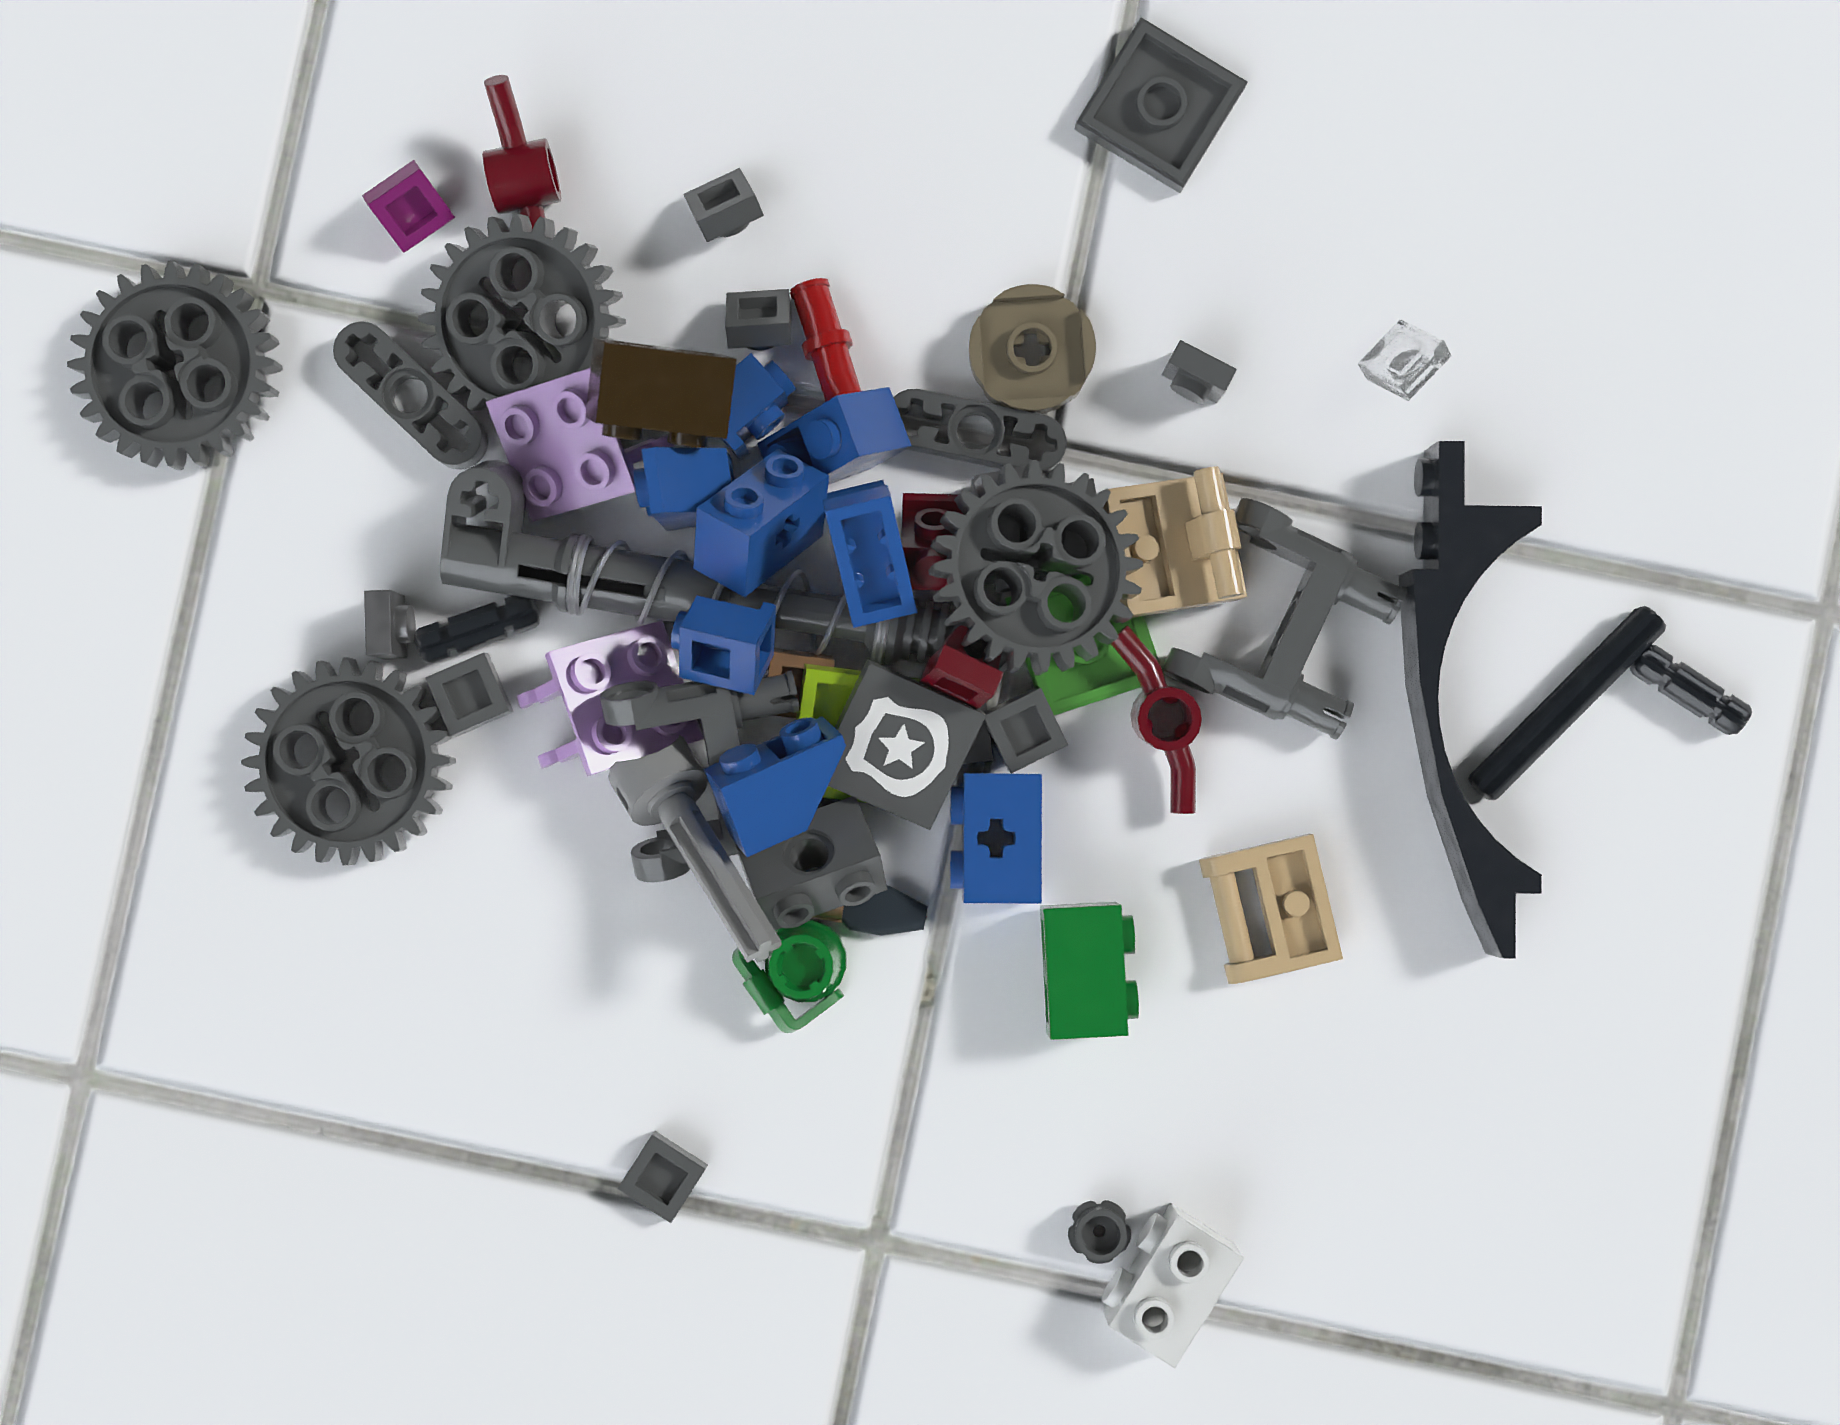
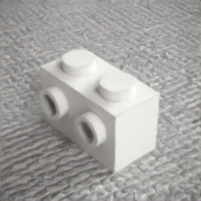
M1170 1203L1163 1216L1154 1213L1148 1219L1136 1242V1246L1141 1251L1128 1271L1121 1267L1115 1272L1104 1290L1102 1301L1107 1304L1103 1313L1111 1329L1176 1369L1245 1257L1233 1242Z

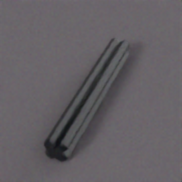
M1647 606L1634 609L1469 775L1468 780L1472 787L1487 800L1498 799L1665 632L1666 624L1663 619Z

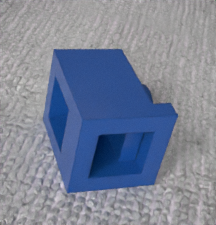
M752 353L736 365L727 439L720 438L739 461L749 454L744 443L748 437L753 435L756 440H759L782 422L785 414L781 409L789 403L787 397L796 390L788 376L773 360L763 367Z
M696 596L688 612L681 610L678 613L672 629L671 647L679 650V678L755 695L774 656L776 605L763 602L760 610Z

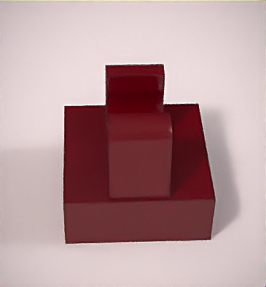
M961 625L947 637L940 649L928 659L919 683L977 710L994 697L1004 674V672L998 670L1001 653L988 664L983 661L984 650L981 658L969 656L961 645L963 637L969 628Z

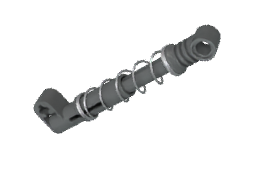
M486 460L459 473L451 482L447 494L440 558V578L442 584L553 602L559 611L567 612L570 615L576 614V616L583 615L586 608L634 615L638 626H641L646 618L675 622L681 610L688 612L696 596L760 610L763 602L776 605L775 628L809 633L811 648L815 655L821 654L830 638L834 637L864 642L869 650L872 661L878 662L880 665L892 666L899 660L909 661L910 653L918 654L916 662L924 663L925 656L932 657L958 626L962 625L969 628L965 622L946 627L944 621L952 613L949 612L950 604L942 603L941 610L933 609L934 601L927 600L925 608L918 607V598H914L917 613L853 628L845 593L842 597L811 592L809 580L803 570L797 569L788 576L782 587L761 584L749 595L743 597L693 569L694 562L690 560L683 550H677L669 557L633 552L626 541L618 540L609 547L596 546L593 536H586V534H570L564 540L523 534L522 527L526 501L522 485L523 479L514 467L500 460ZM485 483H488V493L498 496L499 502L486 510L484 520L503 523L502 530L466 524V517L472 518L487 508L486 497L476 494V488ZM617 546L624 547L626 550H620L615 548ZM681 556L685 560L675 559V557ZM796 576H801L805 591L789 588ZM816 635L824 636L819 648H817ZM969 646L964 648L969 656L981 658L982 654L974 652ZM1002 652L998 670L1005 672L1008 669L1007 653Z

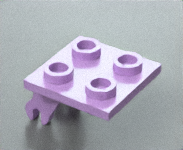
M591 367L486 401L507 460L520 473L523 479V492L526 496L525 507L531 522L636 492L633 464L643 460L641 449L675 446V444L667 442L668 434L657 439H648L626 449H623L619 438L603 436V424H596L585 417Z
M663 620L549 651L545 654L553 679L517 696L520 708L525 709L537 702L542 704L562 695L576 736L575 740L537 756L541 769L580 756L586 775L590 776L611 769L615 761H626L656 753L670 746L679 738V735L684 737L687 744L704 739L697 719L637 731L635 724L613 726L604 721L599 696L607 688L633 681L655 682L658 687L684 683L683 678H679V666Z

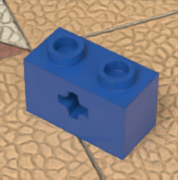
M776 449L697 507L693 569L743 597L749 595L823 536L825 510L822 500L827 499L829 475L802 462L795 456Z
M964 773L963 786H952L950 790V825H963V850H950V889H962L963 903L1042 904V774ZM990 819H1000L1001 828L1012 832L1013 835L1012 843L1001 846L1000 856H990L989 847L977 841L978 832L989 830Z

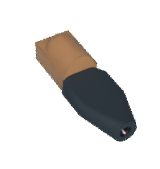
M887 885L888 890L873 895L862 904L855 906L844 905L812 918L842 922L849 930L883 936L924 930L928 906Z

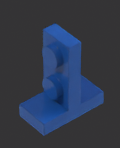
M884 480L828 492L827 499L822 501L853 628L917 613L888 485L884 484Z

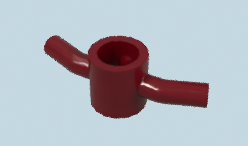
M495 75L487 78L483 83L502 147L486 150L482 153L486 181L497 213L500 215L518 211L519 214L529 216L533 229L539 217L546 218L543 205L561 202L557 170L546 138L526 141L509 77L507 75Z
M1127 625L1117 632L1119 637L1110 644L1137 675L1143 691L1132 705L1130 713L1132 728L1145 743L1165 752L1170 766V813L1194 814L1196 813V766L1189 744L1193 742L1200 731L1202 723L1200 707L1194 697L1186 691L1167 685L1157 659ZM1160 699L1170 704L1179 702L1183 711L1182 724L1177 725L1174 734L1164 738H1158L1152 734L1153 724L1148 718L1150 708Z

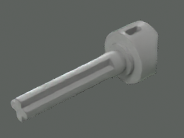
M679 735V738L670 746L656 753L626 761H615L611 766L608 779L632 821L641 826L663 823L745 960L749 962L755 959L758 963L769 958V952L779 948L782 942L696 804V801L705 792L708 778L684 737Z

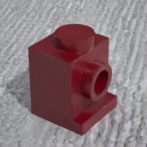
M903 493L901 543L912 590L939 591L948 585L947 579L929 575V568L934 563L946 560L947 556L932 549L931 542L937 536L953 535L939 521L946 511L957 512L963 515L954 500L959 494Z

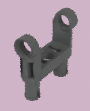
M1241 498L1235 510L1238 530L1251 536L1249 543L1305 568L1303 577L1257 676L1208 653L1203 652L1202 657L1173 647L1162 667V672L1193 689L1211 695L1216 692L1273 720L1277 718L1283 720L1287 715L1337 740L1347 723L1325 714L1324 711L1340 719H1344V717L1350 718L1354 703L1349 700L1345 701L1304 682V674L1301 672L1333 604L1336 605L1340 600L1390 625L1401 608L1396 604L1398 601L1404 602L1407 588L1393 584L1357 567L1358 560L1353 558V554L1291 526L1293 520L1283 512L1262 502Z
M792 671L762 678L755 695L696 681L658 687L655 682L633 681L607 688L599 696L604 721L613 726L635 724L637 731L700 719L709 766L719 762V757L724 752L740 745L737 729L743 728L742 721L788 712H799V702L795 697L797 690ZM715 799L718 819L707 822L728 856L737 855L734 840L729 835ZM666 829L656 831L657 837L638 843L630 852L635 877L643 882L668 881L678 878L690 870Z

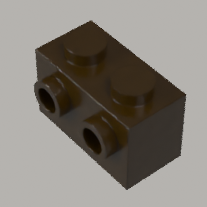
M594 338L585 417L596 424H603V436L627 440H642L643 429L668 432L667 442L671 444L706 448L707 437L727 439L737 359L724 354Z

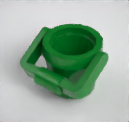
M810 919L798 927L775 930V932L778 931L777 935L782 944L779 948L769 952V958L765 959V971L764 969L760 970L754 960L747 962L738 947L732 954L733 964L745 980L742 985L764 1015L768 1013L777 1027L784 1033H793L803 1028L844 997L842 991L836 988L840 985L847 968L846 948L841 937L829 925L814 919ZM783 997L798 1003L822 1000L795 1019L784 1004L785 999Z

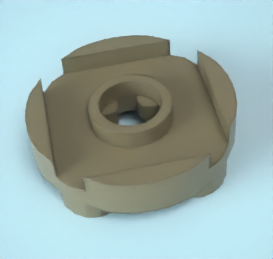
M1026 284L1004 290L996 296L993 302L985 307L981 315L978 316L970 334L969 363L975 381L982 388L989 402L999 406L1043 414L1060 408L1078 396L1093 368L1096 340L1090 319L1082 309L1079 311L1073 302L1064 298V293L1046 285ZM1027 334H1036L1038 344L1048 345L1050 349V355L1041 356L1037 366L1027 365L1025 358L1016 357L1014 353V347L1022 346Z

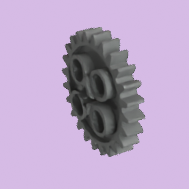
M519 213L513 214L509 230L503 219L492 216L488 217L487 222L488 237L480 229L468 226L464 229L469 246L467 249L452 243H447L444 246L447 254L453 261L450 267L431 264L429 269L442 282L439 289H421V295L436 303L434 312L418 316L419 322L435 326L436 331L435 335L421 343L422 348L441 350L443 356L435 362L431 369L433 373L445 374L453 372L455 374L446 390L449 394L461 395L471 390L467 401V408L469 410L481 411L487 406L486 401L590 368L594 338L614 340L608 337L609 329L626 325L625 318L610 315L608 308L609 305L623 298L622 292L603 289L601 285L614 272L612 267L605 265L590 266L597 254L598 248L595 245L585 243L574 249L578 235L576 230L563 227L555 235L554 220L543 217L538 218L532 229L529 216ZM526 258L531 265V281L526 288L518 291L512 281V270L519 260ZM485 278H490L491 284L504 302L497 297H493L484 288L483 281ZM481 303L488 312L489 321L485 331L477 336L471 329L469 320L474 307ZM568 303L574 309L577 320L572 333L564 338L556 329L555 318L558 310ZM507 305L528 309L529 311L525 314L523 320L537 335L531 332L517 331L516 329L519 327L521 320ZM540 338L552 344L561 353L560 362L556 363L553 360V356ZM524 348L532 358L533 368L529 378L521 382L514 374L513 360L516 354Z
M168 261L163 278L155 269L144 264L141 265L140 284H135L122 274L118 275L117 282L121 294L114 298L108 293L98 290L96 295L105 309L100 315L82 311L80 316L92 327L89 335H71L70 341L85 349L84 357L67 361L68 368L85 375V380L73 385L70 388V392L82 399L92 400L79 414L90 422H102L95 435L108 443L118 440L116 452L131 459L140 452L141 462L151 467L157 468L164 457L167 466L178 471L183 470L187 454H189L194 463L202 467H208L210 465L209 448L211 447L230 458L234 454L229 438L236 434L251 442L254 436L246 424L248 419L253 417L268 421L270 418L268 413L258 405L260 397H279L280 392L265 382V375L283 371V365L274 359L266 357L264 354L280 345L279 339L270 333L259 332L270 321V318L260 309L249 310L254 298L248 292L241 288L232 293L234 285L232 280L221 273L210 280V272L200 264L195 263L186 276L183 267L174 261ZM162 313H166L164 318L166 334L161 331L158 317ZM207 314L209 325L202 337L189 341L188 328L194 318ZM145 331L147 339L145 348L140 354L129 358L127 354L129 340L135 334ZM174 352L183 357L184 361L177 363ZM174 369L176 379L169 376L167 371ZM223 374L225 378L223 393L217 399L206 402L204 398L206 383L210 378ZM161 391L163 395L161 410L155 416L146 419L143 413L145 400L151 394ZM185 399L191 403L193 416L189 420H185L187 413Z
M1031 460L1025 466L1022 478L1020 479L1014 467L1008 463L999 470V486L986 473L980 475L975 481L979 497L963 489L954 499L963 515L957 512L946 511L939 522L953 535L937 536L931 542V548L947 556L946 560L934 563L929 568V575L947 579L948 584L933 596L934 602L953 601L956 609L946 618L944 624L947 627L965 622L969 629L964 635L961 645L965 648L978 639H982L987 643L983 655V661L987 664L1001 652L1007 653L1008 672H1016L1021 668L1026 658H1030L1034 674L1042 675L1048 671L1052 656L1062 672L1074 667V650L1081 658L1088 661L1099 655L1094 638L1108 645L1119 637L1109 620L1116 623H1125L1132 618L1133 613L1120 600L1133 599L1141 594L1142 588L1126 580V575L1143 567V561L1125 557L1124 550L1135 543L1139 537L1138 534H1119L1116 526L1127 516L1128 513L1125 509L1107 514L1103 509L1111 493L1109 489H1104L1093 497L1085 493L1089 481L1087 473L1084 472L1072 484L1065 483L1064 464L1058 463L1051 470L1047 478H1042L1038 461ZM1000 515L1014 516L1022 523L1025 530L1023 542H1011L1002 536L998 528V517ZM1064 530L1074 531L1084 539L1087 546L1085 559H1076L1064 550L1061 543V534ZM981 550H988L991 554L1008 561H986L981 557L980 552ZM1033 555L1039 557L1038 567L1043 571L1049 572L1039 581L1033 579L1034 568L1023 564ZM1075 573L1087 575L1091 579L1090 586H1085L1082 582L1064 575H1073ZM986 577H998L1009 585L1011 590L1009 606H997L986 597L984 592ZM1051 592L1061 593L1071 601L1074 610L1070 623L1061 622L1050 613L1048 596Z
M343 657L338 675L330 662L326 661L316 662L315 681L305 672H292V680L296 691L292 693L284 688L273 687L270 691L279 705L276 711L256 708L254 712L267 725L264 733H245V739L260 746L259 755L241 759V765L259 769L260 778L244 786L245 792H264L267 798L254 811L255 815L269 816L276 814L279 817L270 832L272 837H283L291 832H295L291 851L294 853H303L316 843L315 860L319 863L329 862L338 848L343 866L356 865L360 847L369 862L381 861L383 859L382 842H385L394 852H403L407 849L402 831L406 830L413 835L424 836L428 831L419 815L422 812L441 815L443 812L441 806L431 798L433 791H446L453 788V784L438 777L439 768L456 764V758L439 754L438 745L447 742L452 736L449 735L448 731L433 730L431 726L441 716L438 707L433 706L424 709L419 707L428 690L423 686L417 685L403 692L407 673L394 670L383 681V663L372 660L367 663L361 675L357 660L349 657ZM366 701L372 707L374 713L373 723L367 732L357 735L351 729L349 714L358 702ZM322 712H327L329 715V722L336 736L335 738L321 724L319 716ZM309 733L316 740L318 752L314 762L308 767H303L296 760L294 748L297 740L303 734ZM344 750L358 751L360 758L352 763L355 773L341 772L339 765L347 759ZM395 755L403 761L406 768V777L403 784L392 791L383 784L380 773L384 761L390 756ZM363 786L370 793L374 794L379 801L380 807L377 811L374 812L370 808L369 799ZM336 788L342 789L348 795L350 801V810L346 818L339 823L333 821L326 810V799Z

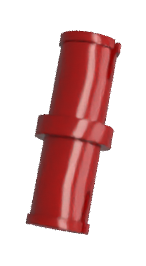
M815 278L792 287L790 295L791 299L794 300L806 341L801 345L805 359L813 361L825 402L837 395L861 392V388L848 350L852 347L853 342L849 330L841 328L829 290L828 279Z

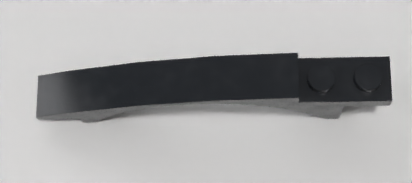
M1438 441L1424 451V458H1418L1414 471L1415 494L1417 497H1423V522H1417L1415 527L1414 553L1417 560H1423V569H1411L1398 575L1399 586L1407 588L1405 600L1400 602L1405 688L1426 795L1462 903L1485 954L1503 959H1516V894H1542V874L1516 858L1498 842L1478 819L1466 801L1453 775L1445 751L1440 727L1438 696L1440 670L1445 646L1454 620L1464 600L1478 579L1501 554L1515 542L1542 526V506L1465 505V441Z

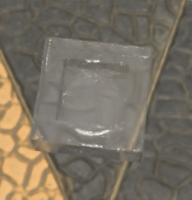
M1399 319L1357 364L1366 380L1409 402L1452 357V354L1443 339Z

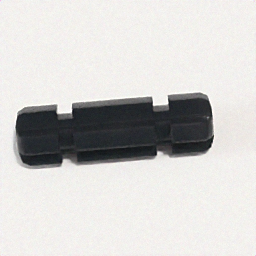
M509 596L504 598L505 605L498 606L496 602H492L447 618L449 624L442 626L440 622H435L420 627L415 631L416 647L424 662L432 664L451 657V650L456 649L461 654L507 638L506 631L514 629L515 633L518 634L533 629L540 624V614L535 600Z
M1650 645L1631 665L1630 671L1634 676L1648 685L1652 683L1658 684L1659 692L1699 718L1702 716L1709 717L1708 723L1726 735H1737L1746 726L1752 715V708L1749 704L1733 694L1730 697L1724 696V688L1682 661L1679 664L1673 663V655L1657 645Z

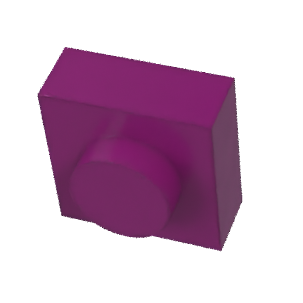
M412 160L362 195L367 206L403 253L455 218L450 208L415 160Z

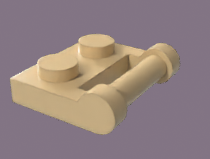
M1304 834L1199 859L1203 878H1210L1229 962L1224 964L1228 984L1244 983L1343 959L1313 834ZM1250 868L1253 871L1272 950L1271 954L1254 957L1234 872Z

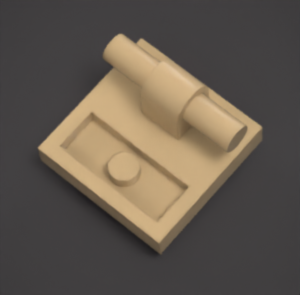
M1218 466L1196 470L1193 472L1194 477L1109 489L1111 493L1103 509L1107 514L1125 509L1128 514L1116 528L1119 534H1138L1139 537L1135 543L1124 550L1125 557L1143 561V567L1126 575V580L1142 588L1141 594L1133 599L1120 600L1133 613L1132 618L1233 602L1247 597L1238 552L1242 547L1234 509L1229 507L1223 473H1220Z

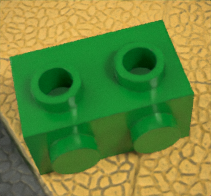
M1116 901L1040 905L1046 1033L1049 1039L1129 1036L1128 1019L1139 1018L1136 980H1126L1124 955L1135 954L1133 916H1122V905Z

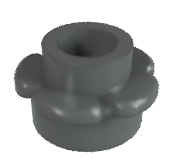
M1090 1200L1079 1205L1073 1212L1072 1219L1074 1222L1068 1228L1069 1243L1076 1253H1083L1089 1262L1096 1264L1108 1263L1127 1249L1131 1240V1228L1125 1223L1126 1214L1118 1204L1109 1200L1096 1204V1202ZM1102 1225L1105 1227L1103 1236L1098 1237L1094 1235L1093 1229L1095 1226Z

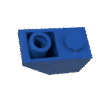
M890 387L837 395L757 443L763 459L776 449H780L829 475L828 485L869 470L912 446Z
M726 448L641 449L644 468H637L633 471L639 507H646L647 515L653 516L666 531L696 527L697 507L735 480L732 458Z
M823 716L817 719L807 717L792 721L780 730L779 736L758 745L742 744L733 747L719 757V762L704 768L729 835L746 857L808 830L846 748L842 734Z

